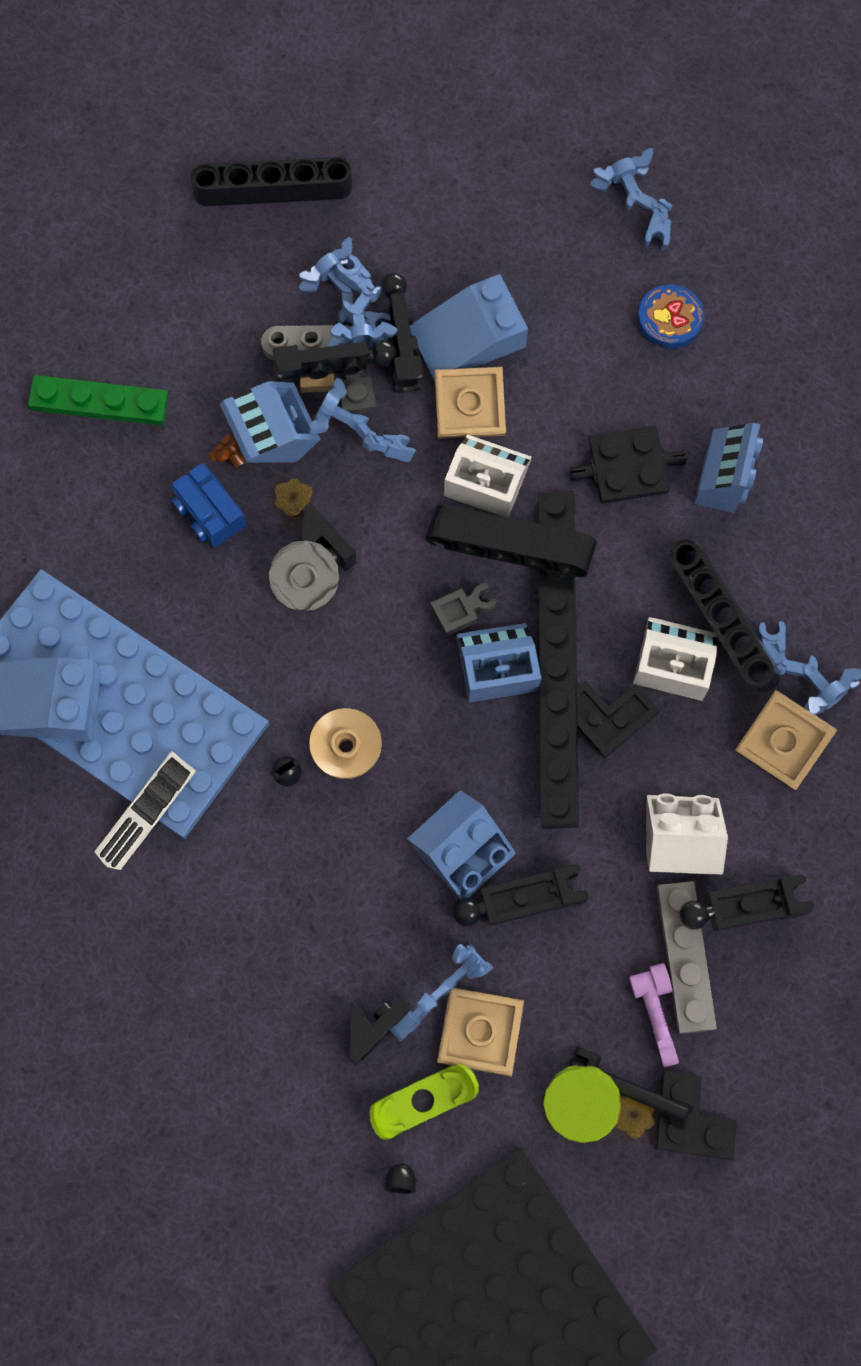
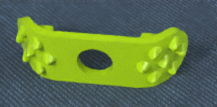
M455 1064L375 1102L370 1107L369 1112L372 1128L381 1139L388 1140L424 1121L476 1098L479 1092L477 1079L474 1073L463 1064ZM420 1089L430 1091L434 1098L433 1106L425 1112H419L412 1106V1096Z

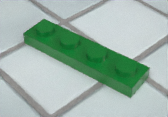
M34 375L28 407L31 411L164 426L169 393L168 390Z

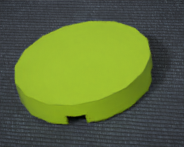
M569 1066L557 1073L547 1087L544 1100L547 1119L555 1131L568 1140L581 1143L598 1141L608 1135L618 1122L621 1109L619 1089L609 1075L596 1067Z

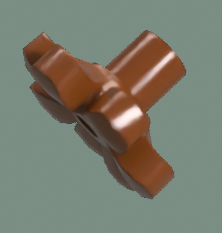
M230 434L224 436L221 439L222 444H218L208 454L212 462L216 460L223 462L229 459L235 468L241 466L246 461L240 452L235 436Z

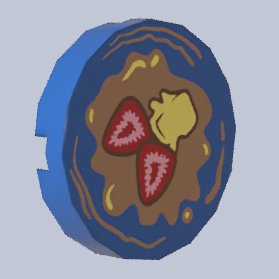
M669 284L658 286L647 292L640 302L637 321L639 330L648 341L653 344L655 342L662 345L663 348L674 349L684 347L695 340L702 329L705 314L702 303L693 292L685 287Z

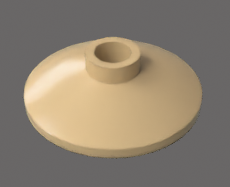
M342 708L325 714L317 721L312 729L309 745L314 762L324 773L339 779H352L365 774L375 765L381 753L382 740L376 723L368 715L359 710ZM343 741H349L352 743L353 748L349 752H342L339 749V745Z

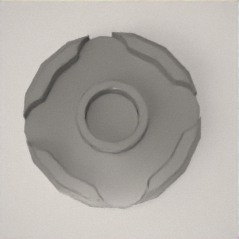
M308 540L292 542L282 547L272 559L269 569L270 588L277 600L288 608L295 610L306 609V611L315 610L327 604L336 593L339 581L338 564L332 553L321 544Z

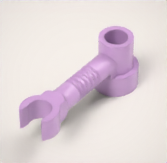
M664 963L649 967L650 971L629 976L634 997L639 998L643 996L660 1058L665 1068L678 1064L679 1061L658 997L673 992Z

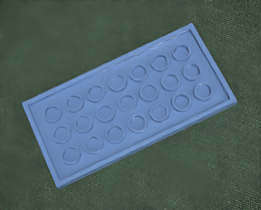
M40 569L0 620V662L54 657L95 660L102 673L92 742L48 738L37 739L130 803L134 801L171 751L196 770L195 774L158 821L184 840L269 726L267 719L42 569Z

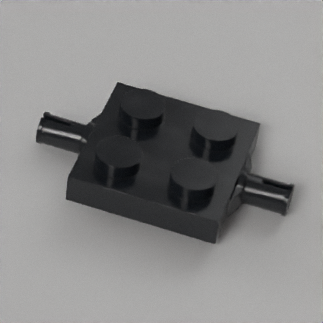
M657 426L589 436L590 464L570 467V474L572 475V482L592 478L598 488L600 502L603 504L667 494L669 492L666 475L667 466L686 464L687 457L685 456V450L665 453L660 445Z

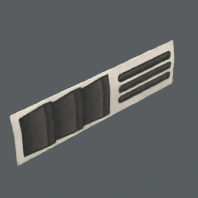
M173 751L170 752L94 851L107 867L122 869L195 774L196 770Z

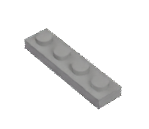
M694 881L657 885L656 889L669 977L673 991L672 997L678 1034L716 1030L717 1026L702 929H688L679 919L681 907L688 901H697Z

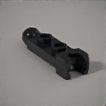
M392 272L387 274L381 281V290L390 301L388 308L389 316H391L390 324L397 328L396 335L392 337L393 345L396 349V357H394L391 371L393 388L395 393L419 391L421 389L420 380H423L421 358L418 355L417 338L410 334L409 326L413 325L412 306L406 305L405 301L407 282L401 274Z
M388 340L377 341L371 348H368L367 342L299 351L297 345L276 347L273 349L274 360H272L274 379L276 382H294V385L300 384L301 378L306 377L321 379L329 374L336 373L346 375L357 374L367 369L368 362H373L379 367H387L394 362L396 349Z
M572 864L556 868L553 871L481 888L480 892L483 901L477 902L469 897L458 900L453 907V917L462 926H473L480 920L481 916L487 915L489 926H494L557 909L584 904L588 901L587 891H572L567 886V881L576 878L581 867L579 864Z
M796 875L769 882L709 892L704 895L707 905L702 904L700 901H688L681 907L679 919L685 927L692 930L703 928L707 921L711 920L714 932L803 916L810 913L814 905L810 901L800 902L794 897L793 890L798 885L806 882L804 875Z

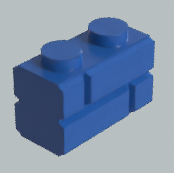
M201 463L191 470L188 475L182 476L171 484L170 487L173 498L170 499L171 504L181 517L186 514L193 522L190 528L201 543L207 540L212 548H215L247 526L245 514L205 463Z

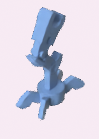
M648 148L643 151L642 157L634 156L621 159L612 166H608L605 171L602 168H595L593 174L597 178L590 182V186L598 191L606 192L612 182L615 184L623 183L628 194L626 200L627 209L630 210L634 204H637L652 213L643 242L644 247H649L651 239L657 237L662 241L661 250L665 251L670 242L671 220L668 219V211H671L672 204L664 199L656 200L642 193L634 179L635 175L645 177L652 159L653 149Z
M350 237L342 242L341 249H336L332 253L323 256L311 268L310 272L304 271L299 274V278L303 280L299 285L301 291L317 292L320 280H330L341 291L342 305L344 301L353 304V293L359 292L354 291L344 282L340 281L334 274L338 263L342 266H347L348 257L352 254V239ZM341 309L338 312L339 323L342 325L347 323L353 326L351 318ZM363 311L365 324L370 325L373 329L382 322L390 324L391 316L386 313Z
M350 255L346 264L350 269H345L338 263L334 274L340 281L360 293L354 304L344 301L342 305L343 312L351 318L353 326L348 329L340 323L334 325L330 332L332 338L327 347L367 342L368 348H371L375 342L387 340L386 338L395 336L397 328L386 322H382L375 329L365 324L363 311L369 303H374L381 294V287L375 288L370 280V273L364 268L358 258Z
M336 378L331 387L332 390H329L315 416V420H313L308 429L309 433L320 434L326 432L329 428L328 422L332 416L354 429L363 439L362 447L369 452L378 450L383 452L386 457L410 462L416 450L415 448L406 447L410 441L409 437L385 434L377 436L366 425L369 421L368 417L352 414L337 406L340 399L346 396L347 391L342 380Z
M783 621L778 622L777 634L775 635L767 633L765 622L760 623L758 637L777 665L780 675L787 673L802 676L820 693L817 697L808 698V704L805 705V709L814 715L823 713L846 695L849 689L853 690L858 687L859 680L861 679V669H844L840 680H835L829 684L817 670L818 663L813 655L810 656L808 664L785 658L786 626Z
M471 943L466 947L459 944L453 953V962L455 964L462 963L463 965L451 977H448L431 995L425 993L417 1003V1006L391 1029L390 1032L400 1042L421 1024L420 1022L431 1009L438 1006L437 1001L443 995L446 996L466 973L469 979L484 976L494 969L490 963L485 962L477 954L475 947Z

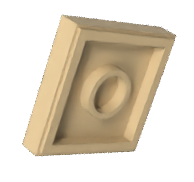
M502 367L435 370L438 439L465 438L467 435L473 437L506 436Z
M775 690L735 751L797 790L837 729Z
M453 988L449 992L437 1063L450 1066L463 1064L472 1070L511 1077L524 1000Z

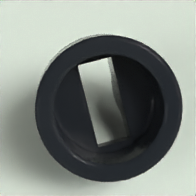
M285 756L279 758L273 765L272 772L278 784L292 786L300 780L302 769L300 763L295 758ZM291 763L294 764V767L284 772L281 776L278 774V772L286 766L290 765Z
M403 1163L391 1167L386 1175L385 1191L402 1194L415 1193L416 1176L413 1169Z

